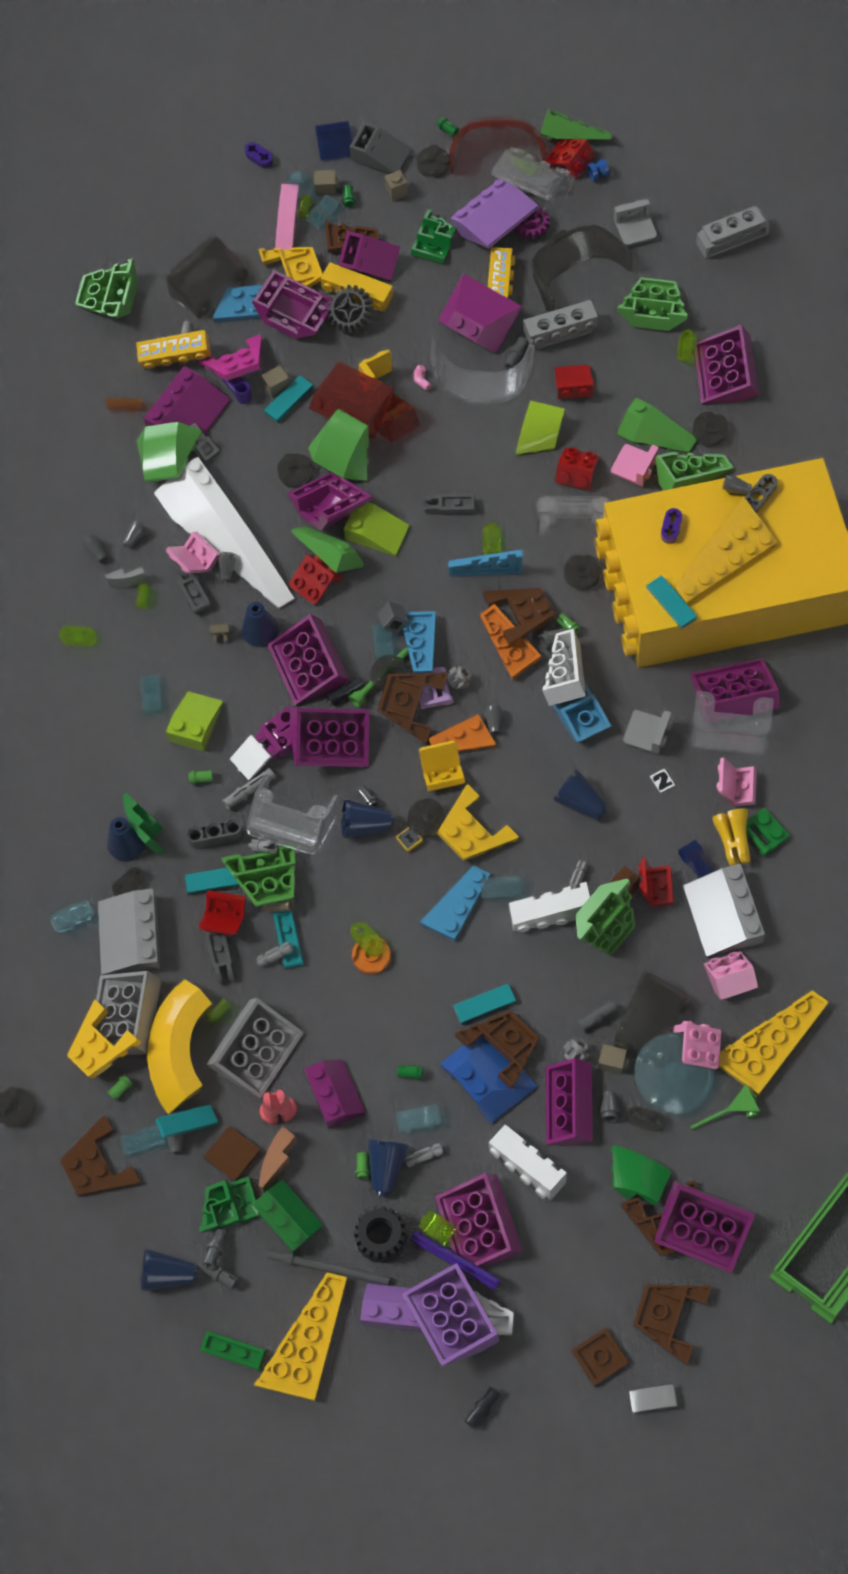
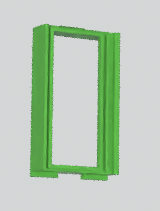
M848 1173L845 1174L769 1277L789 1293L793 1290L812 1304L810 1309L830 1324L848 1301V1266L823 1299L784 1270L847 1188Z

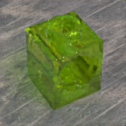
M432 1210L423 1216L421 1224L418 1226L425 1234L443 1246L455 1230L447 1220Z

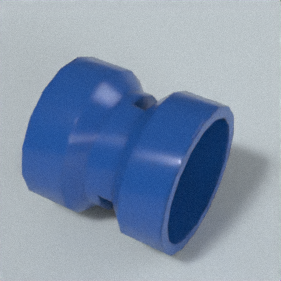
M605 159L599 160L598 163L587 165L588 174L592 181L598 180L601 176L606 177L610 175Z

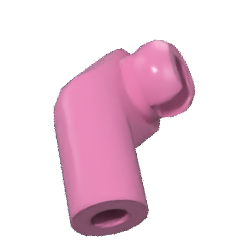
M418 365L414 370V382L427 391L430 389L431 383L425 379L426 368L423 365Z

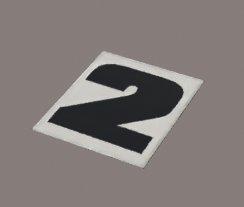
M665 768L650 776L660 793L675 786Z

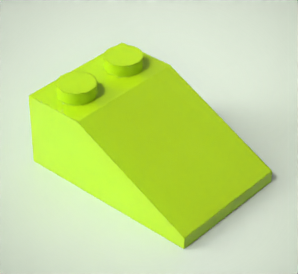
M368 502L350 514L344 527L345 540L396 557L410 525L375 504Z
M188 691L172 715L166 730L168 741L205 751L223 701Z

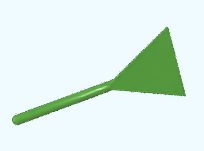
M747 1084L727 1109L692 1125L691 1129H695L730 1111L760 1112Z

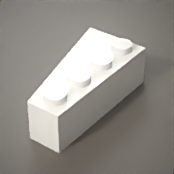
M570 629L556 633L552 647V659L549 660V672L546 673V684L543 685L542 690L549 706L586 696L581 647L575 630Z
M587 882L580 883V887L576 889H571V886L565 887L563 891L557 894L552 892L544 893L539 899L532 896L510 902L509 912L513 931L526 932L530 928L537 927L538 929H543L552 924L565 925L569 921L576 920V913L590 898Z
M504 1125L489 1141V1152L498 1159L500 1157L504 1160V1165L511 1172L516 1171L521 1175L520 1179L528 1186L531 1184L536 1189L535 1192L542 1199L547 1198L551 1201L566 1184L567 1172L563 1169L557 1171L554 1162L549 1158L543 1160L535 1147L531 1145L529 1147L525 1146L526 1141L508 1126Z

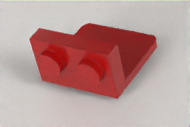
M561 139L553 151L549 153L545 163L547 165L565 166L572 179H578L594 158L595 153L587 139Z
M589 365L555 368L557 399L593 397L594 384L593 379H591Z
M572 447L565 448L557 465L555 483L590 490L594 470L600 456L591 451L583 452Z
M307 554L291 578L289 586L312 604H318L331 582H340L343 575L332 570L317 555Z
M641 858V864L638 865L639 875L642 876L640 892L644 894L645 901H648L651 907L674 905L671 866L651 868L646 858Z
M208 890L205 913L199 923V929L210 933L218 932L225 935H236L245 918L246 896Z

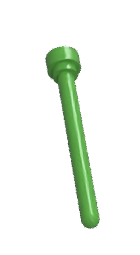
M408 648L403 649L361 691H354L349 696L350 701L356 707L362 706L365 703L366 695L409 655Z

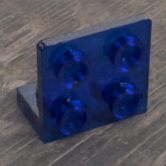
M349 121L315 126L320 160L350 156L352 138Z

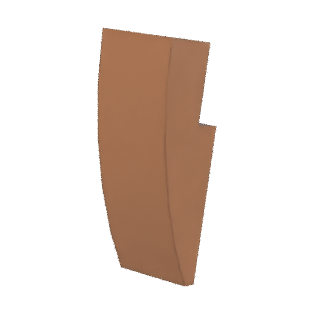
M283 1126L274 1137L263 1161L259 1187L263 1193L266 1192L290 1163L289 1157L286 1154L297 1142L296 1137Z

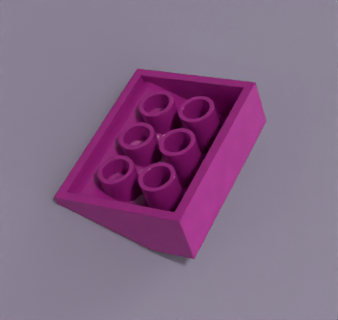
M742 325L693 343L702 405L744 401L759 395L751 335Z
M184 366L143 418L145 426L180 422L191 426L193 423H196L205 435L229 404L230 399L200 374Z
M309 614L267 644L295 706L330 693L350 680L322 619Z
M763 658L690 673L698 705L706 724L780 708L779 689Z
M290 708V734L295 766L368 767L370 710Z
M483 1173L435 1196L448 1240L454 1253L482 1268L523 1252L496 1174Z
M675 1180L668 1195L654 1242L732 1273L755 1214L748 1209Z

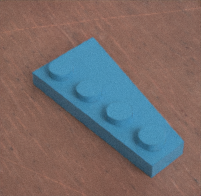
M522 549L448 561L449 576L523 574Z
M436 611L405 612L409 622L403 627V632L414 674L433 673Z
M472 866L421 920L420 925L455 941L491 874Z

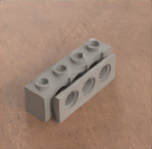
M754 206L702 226L703 230L697 233L696 244L704 258L707 259L768 235L770 224L762 210Z
M591 300L525 319L523 320V330L530 347L534 346L536 350L592 333V329L597 327L598 316Z

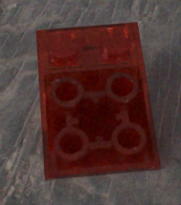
M389 389L381 391L377 396L359 406V409L382 437L390 443L421 425L414 407Z

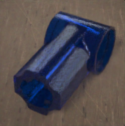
M693 840L678 849L683 862L690 865L698 878L714 872L713 867L704 856L703 849L698 841Z

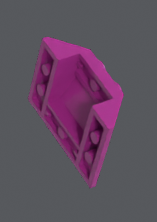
M273 270L253 299L252 304L265 324L297 339L317 333L329 314L327 309L331 308L327 302H332L333 299Z
M463 273L438 321L497 354L522 306Z
M333 472L288 493V497L300 517L321 531L338 523L373 499L371 494Z

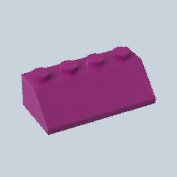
M573 1058L546 1066V1145L578 1146L593 1142L592 1063Z

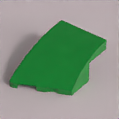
M428 209L423 217V223L417 233V238L410 255L444 264L456 227L447 223L441 217L438 219L432 214V210Z
M125 793L123 795V803L129 822L139 838L160 856L165 850L153 838L163 827L133 798Z
M613 1145L610 1149V1152L613 1153V1164L611 1165L613 1189L628 1200L638 1194L652 1205H656L672 1171L642 1154Z
M249 1176L232 1183L224 1180L206 1187L205 1203L202 1209V1223L199 1227L201 1233L230 1227L259 1217L251 1208L257 1198Z

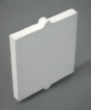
M250 735L230 760L236 765L237 770L242 772L251 781L272 756L264 748V744L259 743L253 735Z

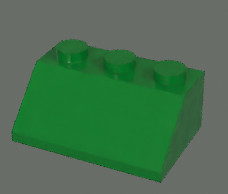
M283 1180L267 1190L251 1207L291 1253H294L323 1226Z

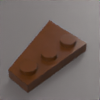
M324 221L328 253L342 252L347 231L379 240L378 229L361 226L354 228L348 227L346 224L339 223V225H334Z

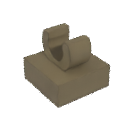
M211 624L210 633H214V642H217L218 634H222L224 641H227L228 635L226 632H230V624Z

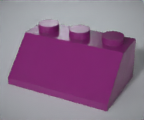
M343 1059L321 1061L304 1068L328 1129L365 1114Z

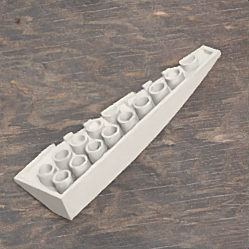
M199 457L186 464L179 478L168 479L154 492V495L176 524L182 526L183 530L188 534L198 532L219 553H235L236 561L233 570L236 571V574L248 581L254 589L260 591L278 609L295 600L245 522Z

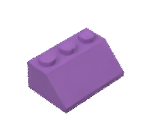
M367 1283L362 1303L361 1324L422 1332L402 1296V1293L411 1288Z

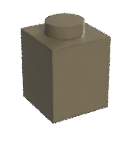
M335 170L314 171L316 195H336V187H339V177H336Z
M401 170L384 176L385 189L392 201L408 196L407 182Z
M280 365L261 375L263 385L271 397L283 392L290 385V375Z
M603 1044L598 1069L622 1075L623 1068L627 1069L630 1057H626L627 1050Z

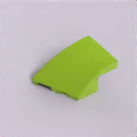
M530 400L521 429L516 456L529 452L534 454L541 451L555 450L560 436V426L565 409Z

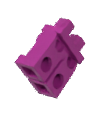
M290 706L279 712L265 724L259 726L260 731L254 736L259 743H268L270 745L265 748L272 756L269 761L277 756L281 759L293 750L290 734Z

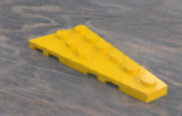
M745 497L741 499L675 586L674 590L685 603L693 600L777 543Z
M813 990L785 1010H781L768 1021L766 1020L733 1044L725 1047L719 1055V1068L745 1086L747 1084L749 1090L754 1091L759 1096L829 1002Z
M328 1272L325 1274L314 1291L313 1296L301 1311L300 1316L278 1346L276 1353L265 1366L259 1379L254 1383L255 1387L316 1401L347 1277Z

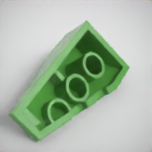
M547 109L540 132L544 138L549 140L553 138L611 139L612 133L591 125L586 127V124L579 120L570 121L569 116Z
M635 398L627 409L617 432V436L633 444L644 443L649 444V447L655 445L670 451L686 454L690 453L698 441L695 436L658 409L638 398Z
M669 452L656 456L658 482L663 491L708 482L732 471L734 468L723 454L694 456L693 453L678 455L677 452Z
M306 526L291 530V533L336 573L364 566L356 551L345 541Z

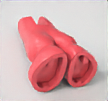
M277 1090L276 1093L271 1094L266 1092L263 1096V1104L260 1106L259 1113L262 1120L266 1123L276 1125L279 1122L278 1114H280L283 1122L290 1121L297 1113V1105L282 1090Z

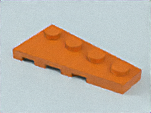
M495 604L480 614V619L512 680L541 660V655L526 638L519 639L512 647L508 646L503 636V631L515 626Z

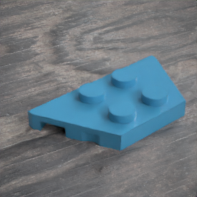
M263 285L227 288L213 315V321L225 322L261 318L252 301Z

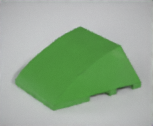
M129 259L128 263L122 265L117 263L113 265V268L105 271L100 269L83 275L75 305L116 318L130 314L138 286L134 259Z
M641 277L632 288L629 296L624 298L622 305L617 307V311L633 327L669 331L688 319V315L684 310V303L680 299V292L676 281Z
M337 409L309 445L308 449L315 463L342 478L369 480V474H367V464H369V459L367 458V448L369 447L368 425Z
M180 422L146 426L136 440L145 482L179 478L188 462L187 457L189 453L195 449V442L198 437L202 436L203 432Z
M296 843L278 846L277 851L273 854L264 852L244 857L237 854L223 857L221 860L255 907L294 899Z
M629 879L600 885L576 913L577 937L610 956L613 955L635 928L633 908L630 907L629 902L632 899V895L628 893Z

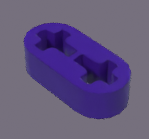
M255 142L246 144L245 155L249 160L261 168L266 169L272 166L273 158L269 151Z
M671 508L665 514L661 529V539L664 543L672 544L678 538L682 523V513L679 509ZM673 515H675V521L674 523H671V518ZM669 529H672V534L668 537Z

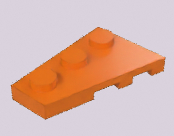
M479 714L428 738L430 746L448 741H456L458 753L467 750L477 751L480 748L489 747V749L496 748V743Z

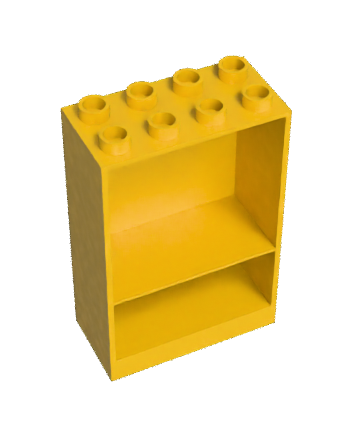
M824 458L736 476L752 484L750 491L765 474H772L777 478L776 490L757 512V515L776 539L777 543L686 603L697 615V619L683 629L675 623L646 589V585L662 575L674 589L741 499L747 495L726 492V490L722 489L725 478L604 503L603 518L595 520L598 537L594 541L598 559H605L607 569L603 570L606 589L607 591L614 590L616 601L612 602L615 621L617 624L623 623L625 634H621V641L625 656L634 655L637 667L641 668L848 624V532ZM765 482V488H764V490H766V487H767L769 484L772 485V482H769V483H766V482ZM754 494L752 496L755 500L763 498L761 494ZM671 508H676L682 513V523L677 540L672 544H667L661 539V529L666 512ZM675 515L672 516L671 523H674ZM669 529V532L667 534L668 537L671 536L672 529Z

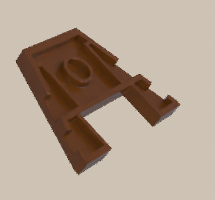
M542 588L483 591V597L488 607L494 604L497 606L508 603L519 626L503 631V636L509 647L514 646L515 642L519 639L528 637V633L534 629L538 630L555 619V613Z
M448 673L388 674L377 711L422 743L427 744L431 727L413 722L424 685L444 690Z
M511 1010L492 1017L484 1023L474 1024L465 1030L461 1029L455 1034V1037L467 1048L480 1037H483L504 1056L510 1064L499 1073L498 1078L510 1089L513 1088L539 1039V1036Z
M105 1115L59 1160L78 1197L141 1184L132 1166L113 1176L96 1145L97 1141L114 1133Z
M696 1180L685 1183L697 1189ZM639 1197L621 1203L622 1209L660 1257L678 1252L654 1242L663 1213L647 1217Z
M646 1284L633 1326L683 1364L688 1365L693 1345L673 1339L674 1331L684 1299L706 1305L712 1286Z

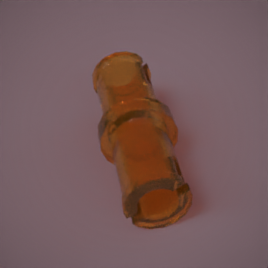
M122 396V398L106 397V409L114 408L125 411L126 409H142L143 399L126 398V396Z

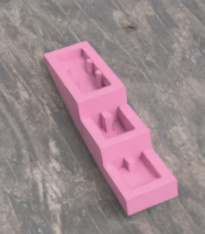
M296 184L281 185L275 248H280V250H290L294 246L299 185Z

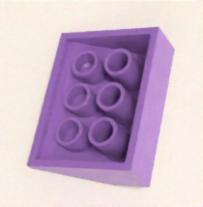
M500 178L489 188L482 191L479 196L471 200L465 207L458 210L450 219L453 226L456 227L457 235L490 248L539 209V206L513 183Z
M457 1263L402 1293L442 1367L480 1353L500 1342L496 1330Z

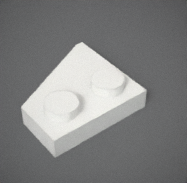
M473 1291L497 1334L513 1335L514 1313L500 1307L498 1303L486 1299L480 1293Z

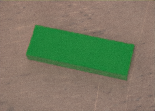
M210 1331L206 1332L200 1348V1352L256 1371H260L266 1354L264 1349Z

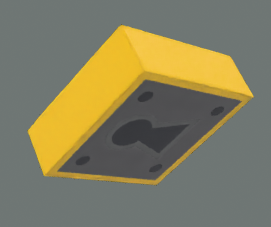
M412 826L396 836V840L407 853L423 842V839Z

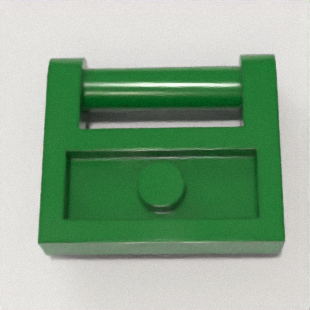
M765 808L747 820V837L759 848L760 854L763 857L767 856L790 837L789 833ZM754 826L769 844L765 845L750 827Z

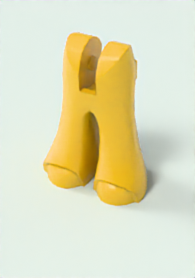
M734 809L728 811L727 814L722 813L712 817L714 826L722 839L730 866L739 864V859L742 864L750 862L746 832L749 816L748 809Z

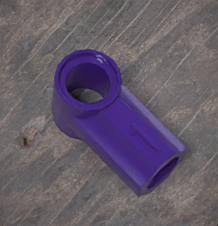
M241 377L228 381L222 379L234 393L239 403L247 404L251 401L252 393L247 381H244Z

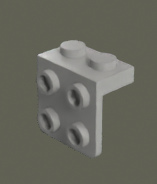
M648 198L614 207V222L623 245L626 247L657 238L656 230L649 215L650 203Z
M639 710L633 711L623 743L659 754L661 747H665L667 741L666 732L671 730L673 724L671 712L664 710L662 717H658Z

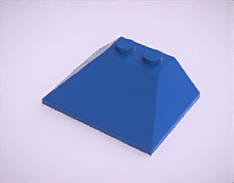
M480 1037L469 1048L464 1045L440 1063V1066L452 1080L455 1078L475 1101L479 1112L490 1124L494 1123L537 1088V1085L523 1069L513 1088L507 1087L498 1078V1075L510 1062L483 1037Z

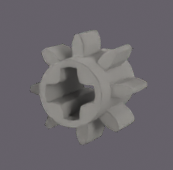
M454 666L449 670L448 682L453 688L464 689L470 685L471 674L467 668L461 666L457 668Z
M572 1039L563 1047L567 1050L564 1054L567 1060L577 1058L585 1061L589 1056L586 1052L588 1046L581 1039Z

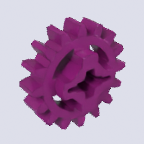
M539 207L521 224L517 225L514 228V232H519V237L525 235L526 240L529 237L535 240V236L541 238L542 233L546 234L549 228L550 217L547 216V211L542 212V207Z

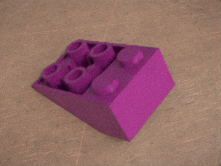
M347 231L338 265L349 270L392 281L401 247L366 235Z

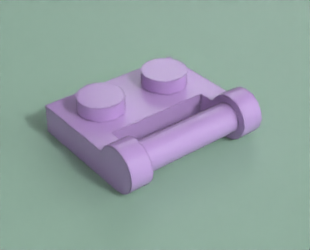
M445 667L433 669V673H447ZM447 680L444 690H441L443 695L441 697L437 696L436 688L424 685L419 700L421 709L439 705H450L454 702L453 696L449 692Z

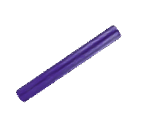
M419 1231L412 1233L410 1237L411 1242L450 1265L457 1263L462 1272L492 1290L498 1288L500 1279Z

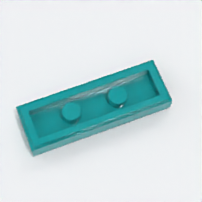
M299 375L264 409V413L278 423L313 389V384Z
M662 575L646 585V589L681 629L697 619V615Z
M228 868L185 875L188 895L208 892V890L214 891L240 886Z
M292 911L273 913L279 946L281 947L282 944L289 942L293 947L292 953L284 954V957H282L284 969L303 966Z
M507 983L453 1005V1008L462 1025L516 1003V1000Z
M210 1104L158 1117L155 1120L163 1139L214 1126L218 1123Z

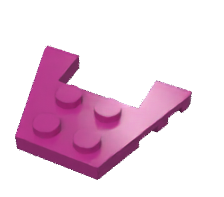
M261 334L246 339L248 349L243 348L238 350L237 353L223 355L215 360L211 353V356L203 360H197L200 366L203 364L205 369L213 370L214 374L226 381L257 371L261 365L260 353L262 352L261 344H263Z

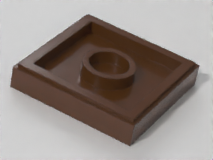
M228 1126L203 1158L232 1181H237L261 1150L232 1127Z
M606 1327L571 1350L594 1387L629 1365V1361Z

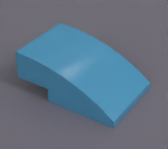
M585 681L586 696L552 705L560 720L577 743L611 727L594 693L590 692Z

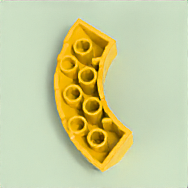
M183 980L177 985L159 1007L148 1039L147 1064L150 1081H152L160 1104L168 1115L200 1092L203 1086L192 1066L190 1039L193 1028L201 1017L209 1011L212 1003L200 988L187 980Z

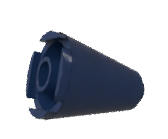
M253 602L248 605L241 628L242 636L248 644L254 647L268 646L267 644L277 637V621L262 603Z
M575 769L573 772L575 776L572 774L558 791L559 797L554 796L553 800L594 820L597 817L601 819L607 812L605 808L607 804L584 776Z
M351 800L343 801L342 812L344 813L343 818H341L343 838L388 831L391 826H394V815H391L389 810Z
M117 817L111 821L106 843L109 854L119 861L136 859L141 851L144 850L145 843L139 838L131 823L125 818Z
M369 1139L372 1190L376 1191V1195L388 1196V1192L392 1193L409 1150V1145Z
M145 1249L142 1265L143 1272L141 1275L142 1291L192 1285L193 1280H197L198 1268H194V1263L154 1250Z

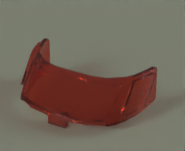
M509 116L483 117L465 123L461 127L460 132L454 135L448 157H450V172L454 173L455 149L459 140L471 130L482 127H515L525 130L537 141L541 153L542 171H545V155H547L543 138L540 133H537L534 126L524 119Z

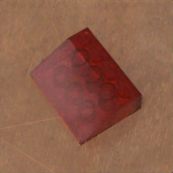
M338 361L316 390L308 409L328 419L332 417L337 409H340L368 425V438L374 439L395 388Z

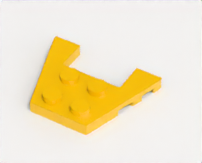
M295 247L290 250H280V248H274L273 250L258 249L263 265L281 260L286 276L309 288L321 281L320 278L323 274L313 247Z
M469 784L463 789L437 833L463 861L484 854L488 850L503 847L504 844L516 842L519 838L508 825L503 827L494 836H491L466 810L480 797Z
M96 1000L93 1001L67 1054L91 1079H94L112 1066V1062L119 1056L124 1057L128 1054L127 1051L130 1048L141 1044V1041L127 1030L114 1046L98 1031L96 1027L109 1011Z

